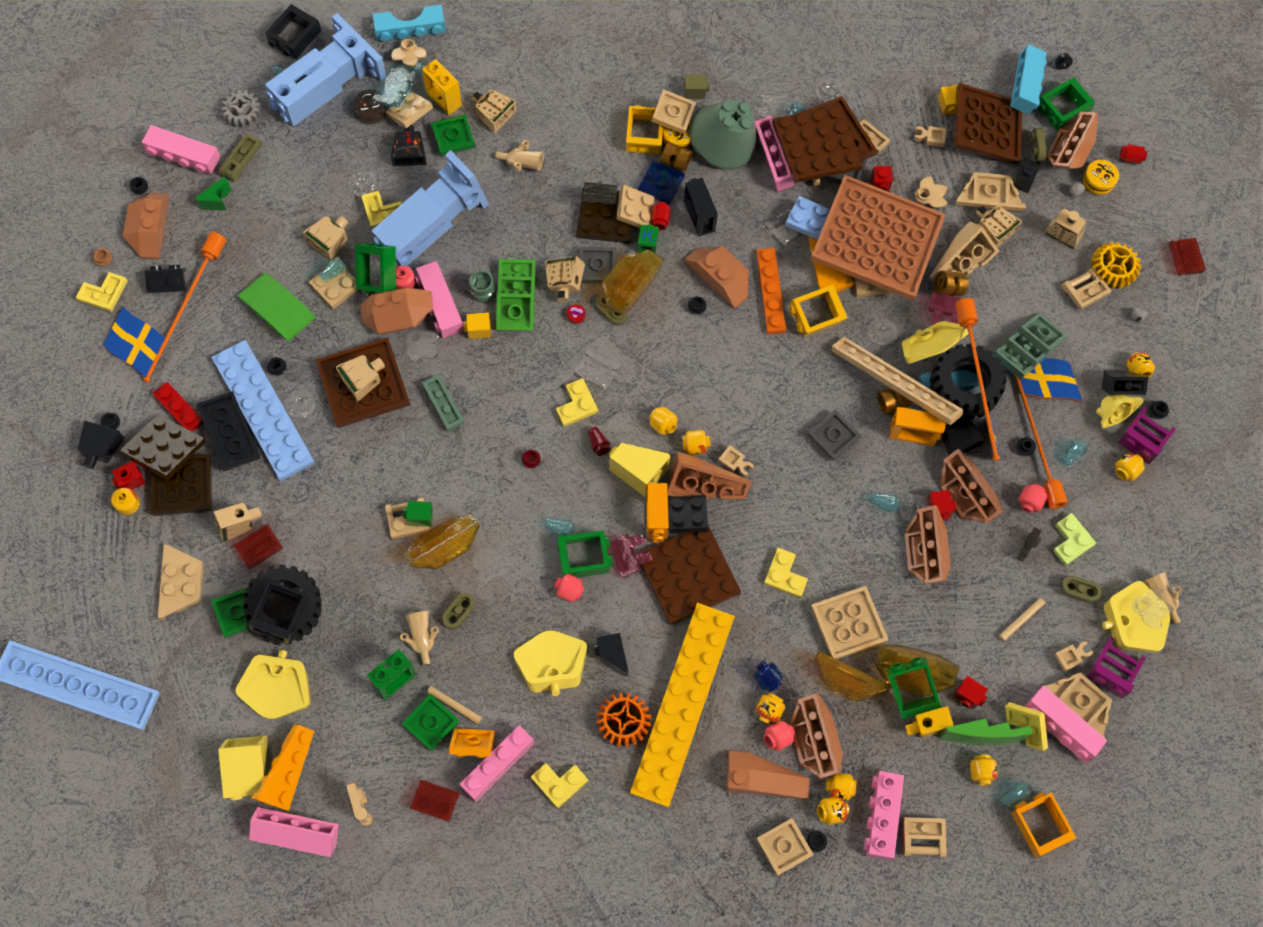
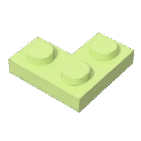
M1072 513L1055 525L1066 538L1065 542L1053 550L1064 566L1096 544L1095 540Z

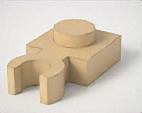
M929 126L925 130L923 127H916L915 133H920L921 135H915L914 141L921 142L926 140V145L944 147L946 128Z
M731 445L718 459L720 464L733 473L738 469L740 475L744 478L748 476L744 468H749L750 470L754 468L751 462H744L745 455Z
M1087 642L1079 644L1077 649L1072 644L1054 654L1064 672L1083 662L1081 657L1088 658L1093 654V651L1088 653L1083 651V647L1088 644Z

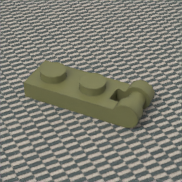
M246 133L220 167L219 174L229 177L233 182H237L240 174L262 146L261 140Z

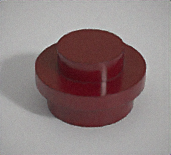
M527 450L523 453L522 463L525 467L535 468L540 464L541 457L537 451Z

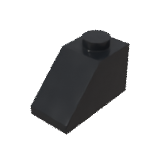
M1024 157L1013 181L1014 187L1028 193L1041 164Z
M1104 370L1102 389L1109 395H1146L1149 377L1124 370Z
M620 633L597 637L596 644L593 645L595 656H599L600 662L623 676H628L629 670Z

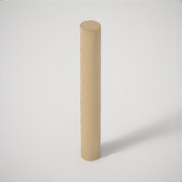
M1039 598L999 635L1000 640L1003 642L1007 640L1045 604V601Z
M431 686L428 689V694H431L434 698L476 724H479L482 720L481 716Z

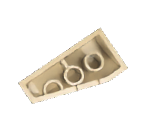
M969 221L955 236L930 275V279L934 283L936 274L941 270L970 274L973 272V269L986 265L999 250L981 225Z

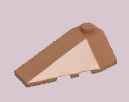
M677 452L670 472L667 495L672 497L706 496V500H709V498L745 499L752 481L697 457Z
M729 751L726 792L808 799V777L750 752Z

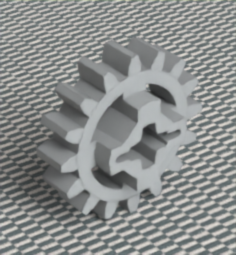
M238 90V94L231 92V97L226 96L227 101L222 102L223 107L221 109L225 120H228L229 124L234 122L236 127L239 124L245 127V123L252 125V120L257 121L256 115H261L260 110L262 108L258 97H255L253 92L249 95L248 90H245L244 93Z

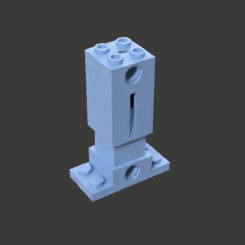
M338 13L332 17L333 29L336 33L332 36L333 42L320 52L316 48L265 84L266 95L270 100L269 105L275 112L278 111L281 118L286 123L289 122L293 127L343 91L342 85L355 75L360 79L370 72L374 78L377 77L381 82L387 78L383 58Z
M451 150L445 155L448 160L447 165L438 172L440 178L426 191L422 187L372 230L375 235L373 239L377 244L396 246V266L399 264L408 266L453 226L451 220L465 208L470 211L478 205L483 209L489 205L475 175Z

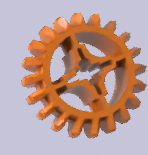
M619 692L618 699L612 694V702L609 699L604 700L607 707L604 705L599 706V709L603 712H597V717L601 719L597 720L596 724L602 726L598 729L599 733L606 731L603 735L604 740L609 736L611 737L609 744L612 745L616 740L617 747L621 746V742H625V747L627 748L629 746L628 741H631L635 746V738L639 741L643 740V736L640 733L648 734V730L644 727H650L651 723L645 720L651 719V715L645 714L649 711L648 707L641 708L644 705L643 700L637 703V695L632 700L630 699V693H627L626 698H623L622 692ZM623 705L620 712L609 714L614 707ZM629 706L638 712L640 720L630 715ZM626 711V720H628L629 722L626 721V724H624L623 728L621 729L622 723L621 720L618 718L620 717L622 719V716H624V712ZM607 720H611V723H615L618 726V734L610 729ZM639 726L633 733L624 735L628 727Z

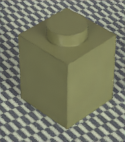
M685 74L684 98L705 99L706 92L710 90V81H706V74Z

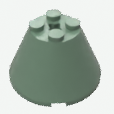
M738 100L725 101L709 105L695 115L690 126V139L697 154L700 153L707 163L722 169H735L745 165L753 158L758 147V134L754 116L748 103Z

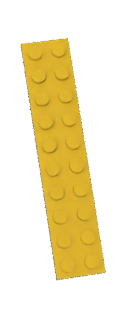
M697 603L630 794L669 808L727 641L734 615Z

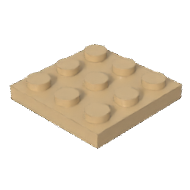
M866 586L811 604L810 606L832 661L889 641Z

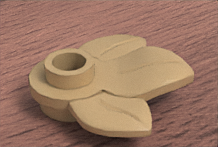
M405 39L401 42L399 48L393 50L391 56L393 61L402 60L405 66L413 67L417 64L418 58H426V51L421 47H417L414 40Z
M931 176L921 180L920 188L915 192V200L920 204H928L933 208H942L947 205V201L943 197L948 187L934 184Z

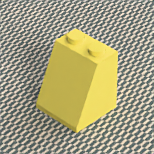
M621 443L618 447L615 446L609 453V471L644 497L647 494V484L658 483L669 470L670 455L668 453Z
M267 735L226 739L220 746L218 751L223 798H230V800H239L243 796H251L252 798L254 793L259 791L263 777L268 775Z

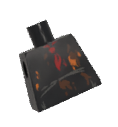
M410 125L408 128L403 127V132L395 133L391 151L393 166L427 165L421 132L414 131L413 125Z

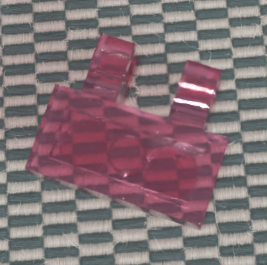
M932 292L928 311L933 312L931 325L933 326L940 322L941 314L951 316L950 322L959 324L955 303L962 298Z
M624 534L610 542L622 578H628L641 571L640 564L652 560L650 552L645 554L643 551L636 555L633 548L646 542L644 534L640 536L635 534L631 537L628 534Z

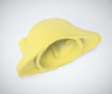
M1126 395L1106 396L1101 402V407L1096 410V413L1102 418L1101 427H1110L1125 420L1143 403V398Z

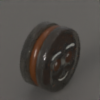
M367 89L359 92L354 97L352 103L354 114L361 123L367 125L376 124L386 116L385 111L387 107L385 99L380 92Z

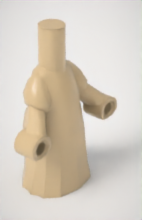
M524 140L518 148H514L509 153L496 152V159L506 160L507 164L514 166L517 172L521 171L522 167L539 172L543 165L544 153L543 151H523L529 149L530 146L529 142Z
M1166 572L1143 581L1167 606L1173 624L1180 623L1181 620L1176 610L1179 607L1178 598L1182 588L1180 586L1173 587V595Z
M429 611L405 615L413 639H410L406 633L400 635L402 641L411 645L415 652L420 653L422 665L430 664L428 652L434 645V638L440 632L438 627H432L430 635Z

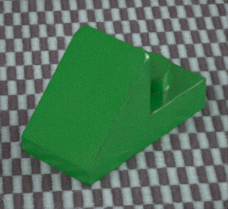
M222 177L195 197L200 209L226 210L221 198L226 197L232 189L228 180Z

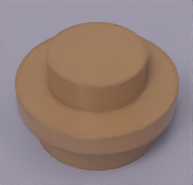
M101 248L94 252L93 260L96 265L104 267L111 263L112 254L109 250Z

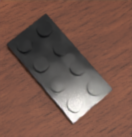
M233 391L196 404L223 472L260 459L259 452Z

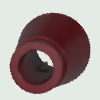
M598 427L589 429L588 434L593 452L598 456L607 454L611 449L610 442Z

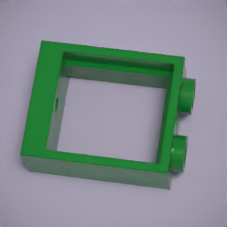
M1073 77L1040 97L1038 110L1059 131L1066 123L1076 118L1080 112H1091L1095 101ZM1066 92L1078 108L1062 116L1050 100Z
M368 242L355 244L356 289L364 290V293L378 292V294L396 290V246ZM370 254L380 255V285L370 284Z
M604 530L557 537L563 576L570 574L579 578L610 573L613 561L612 555L607 553V548H610L609 537L605 536ZM600 540L603 564L570 568L566 544Z
M398 649L369 672L367 677L373 687L386 701L417 674L412 663Z
M917 657L908 663H895L890 668H887L902 720L942 708L927 658ZM924 668L933 696L904 704L895 676Z

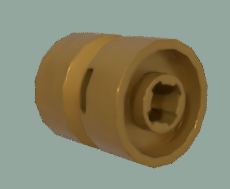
M668 142L662 153L660 163L668 167L674 166L675 170L684 173L691 161L692 151L685 148L679 149L678 145Z
M941 270L934 278V290L937 294L963 296L969 287L968 276L965 273Z
M893 389L877 392L878 404L884 415L896 412L897 407H911V400Z

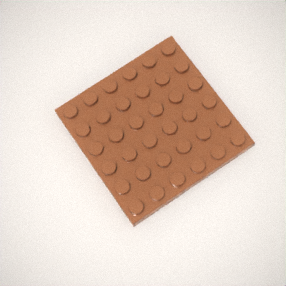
M844 175L810 260L914 301L946 214Z

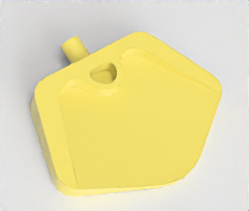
M947 321L936 323L923 331L921 329L917 330L915 335L902 342L907 364L947 351L968 335V330L957 323Z
M1134 582L1113 595L1104 604V611L1108 621L1102 622V628L1104 630H1111L1114 643L1118 649L1157 653L1164 648L1170 623V612L1164 602L1143 582Z
M545 631L517 648L514 652V659L530 691L536 693L552 691L553 696H558L560 689L574 688L580 684L587 655V644L583 640L560 632Z
M279 650L278 657L256 655L236 687L237 696L255 712L267 719L280 718L305 709L310 705L311 701L308 676L303 663L297 660L286 659L287 652L284 650Z

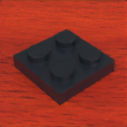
M706 496L668 497L669 534L708 532Z

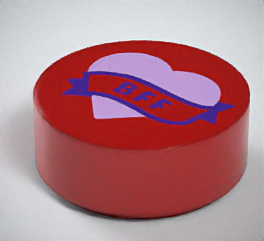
M577 304L570 306L567 310L568 320L573 324L583 322L585 319V309Z

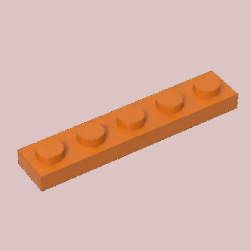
M775 248L757 249L756 254L767 335L786 333Z

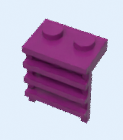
M1144 407L1118 442L1134 454L1140 455L1144 461L1150 464L1162 451L1163 446L1176 428L1172 427L1168 432L1144 415L1147 411V408ZM1140 420L1141 422L1149 426L1151 429H1153L1161 436H1163L1164 439H1160L1158 436H1156L1148 429L1140 425L1138 421Z
M1110 637L1087 677L1120 698H1124L1131 693L1134 687L1132 682L1146 657L1141 656L1138 662L1112 646L1114 638ZM1107 651L1111 652L1134 666V671H1131L1105 654ZM1103 660L1112 667L1129 676V680L1126 681L1122 677L1118 676L1109 669L1100 665L1101 661Z

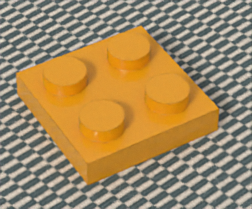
M454 728L449 746V754L458 757L472 755L484 758L491 756L495 730Z

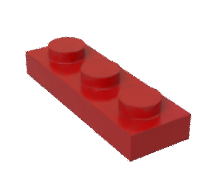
M168 382L152 393L182 427L193 432L203 424L201 417Z

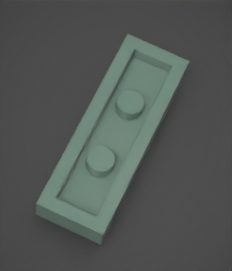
M439 375L422 382L427 395L448 432L465 424L462 415Z

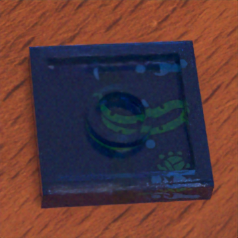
M652 161L638 187V191L654 196V199L670 205L685 178V174Z

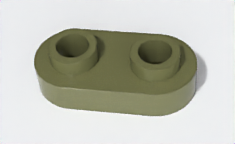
M1034 128L1033 132L1030 133V142L1033 143L1032 157L1035 158L1036 162H1043L1046 159L1043 128Z
M601 294L596 298V309L611 324L619 326L625 323L627 312L611 295ZM606 300L608 303L604 304L602 301ZM619 312L621 315L616 316L615 313Z
M1068 576L1061 583V590L1065 595L1084 602L1093 603L1101 596V588L1098 584L1076 576ZM1068 585H1072L1073 590H1070ZM1087 591H1090L1092 593V596H1089L1087 594Z
M469 593L459 594L447 608L442 617L446 628L451 630L458 629L475 607L472 595ZM463 602L469 603L467 607H462ZM452 617L457 619L454 623H451L449 620Z

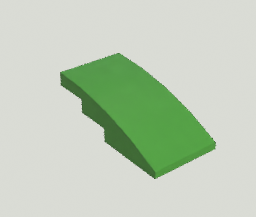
M499 259L496 330L534 331L536 260Z
M266 272L238 295L239 299L250 307L258 317L264 320L268 327L288 342L316 318L306 306Z
M987 719L947 727L939 734V738L960 744L1003 745L1022 742L1031 736L1033 732L1031 726L1011 730L1008 722L988 726Z

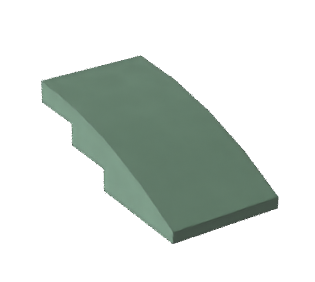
M1038 313L1021 326L1017 333L995 351L993 356L995 358L998 357L1001 360L1000 363L1021 380L1050 355L1067 338V335Z

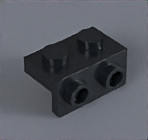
M168 265L169 269H162L161 266H150V270L144 271L147 293L186 291L184 278L186 268H180V265Z

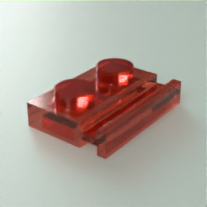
M1196 238L1181 239L1175 242L1170 241L1168 245L1178 276L1204 273L1206 268Z
M268 524L234 544L249 570L284 549Z
M420 780L410 809L450 823L460 793Z

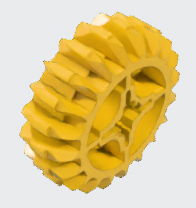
M1111 241L1109 244L1105 243L1097 248L1090 264L1092 269L1097 270L1095 274H1100V279L1104 280L1107 285H1111L1112 289L1116 286L1121 289L1123 286L1127 287L1134 283L1140 274L1142 266L1139 264L1141 259L1136 258L1138 252L1133 253V247L1128 249L1127 244L1122 246L1119 241L1116 244Z

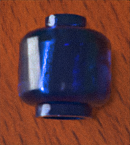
M763 661L755 667L757 670L754 672L753 677L761 690L771 692L782 685L783 675L774 662L766 663V661Z

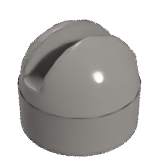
M1076 181L1072 182L1069 187V193L1073 197L1080 196L1085 190V186Z
M1134 307L1131 316L1134 321L1142 322L1148 312Z

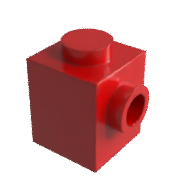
M874 166L870 176L871 185L890 192L893 183L892 167Z
M134 462L112 470L114 475L112 481L116 489L127 487L133 490L146 484L139 467Z
M950 491L930 492L927 497L928 506L936 505L943 521L949 520L956 510V504L954 499H951Z
M966 676L953 696L960 700L962 706L974 710L978 705L982 706L987 699L985 693L988 689L971 677Z

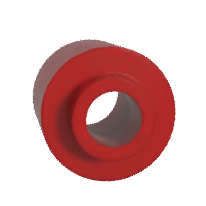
M1122 145L1119 159L1123 160V162L1141 164L1142 161L1146 160L1147 151L1144 146Z
M658 202L653 205L651 223L653 226L659 227L660 231L666 230L669 225L670 206L664 202Z

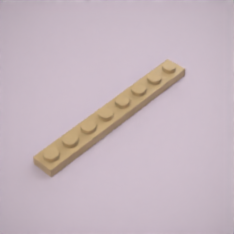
M843 337L832 346V352L947 424H953L962 416L963 409L947 401V399L846 337Z

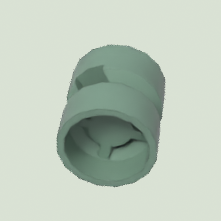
M475 271L469 280L472 298L479 303L489 302L495 295L493 277L488 271Z

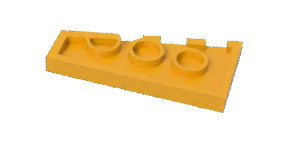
M808 236L810 251L813 253L818 240ZM813 261L819 289L834 284L836 291L840 292L854 286V281L850 275Z
M293 725L281 746L282 751L278 757L274 758L271 763V770L267 776L263 777L259 791L255 792L251 799L284 811H289L314 734L313 730L301 725Z

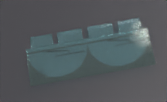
M397 60L372 98V101L393 107V105L394 107H400L419 78V75H421L425 64L418 60L415 66L407 67L403 64L402 60Z

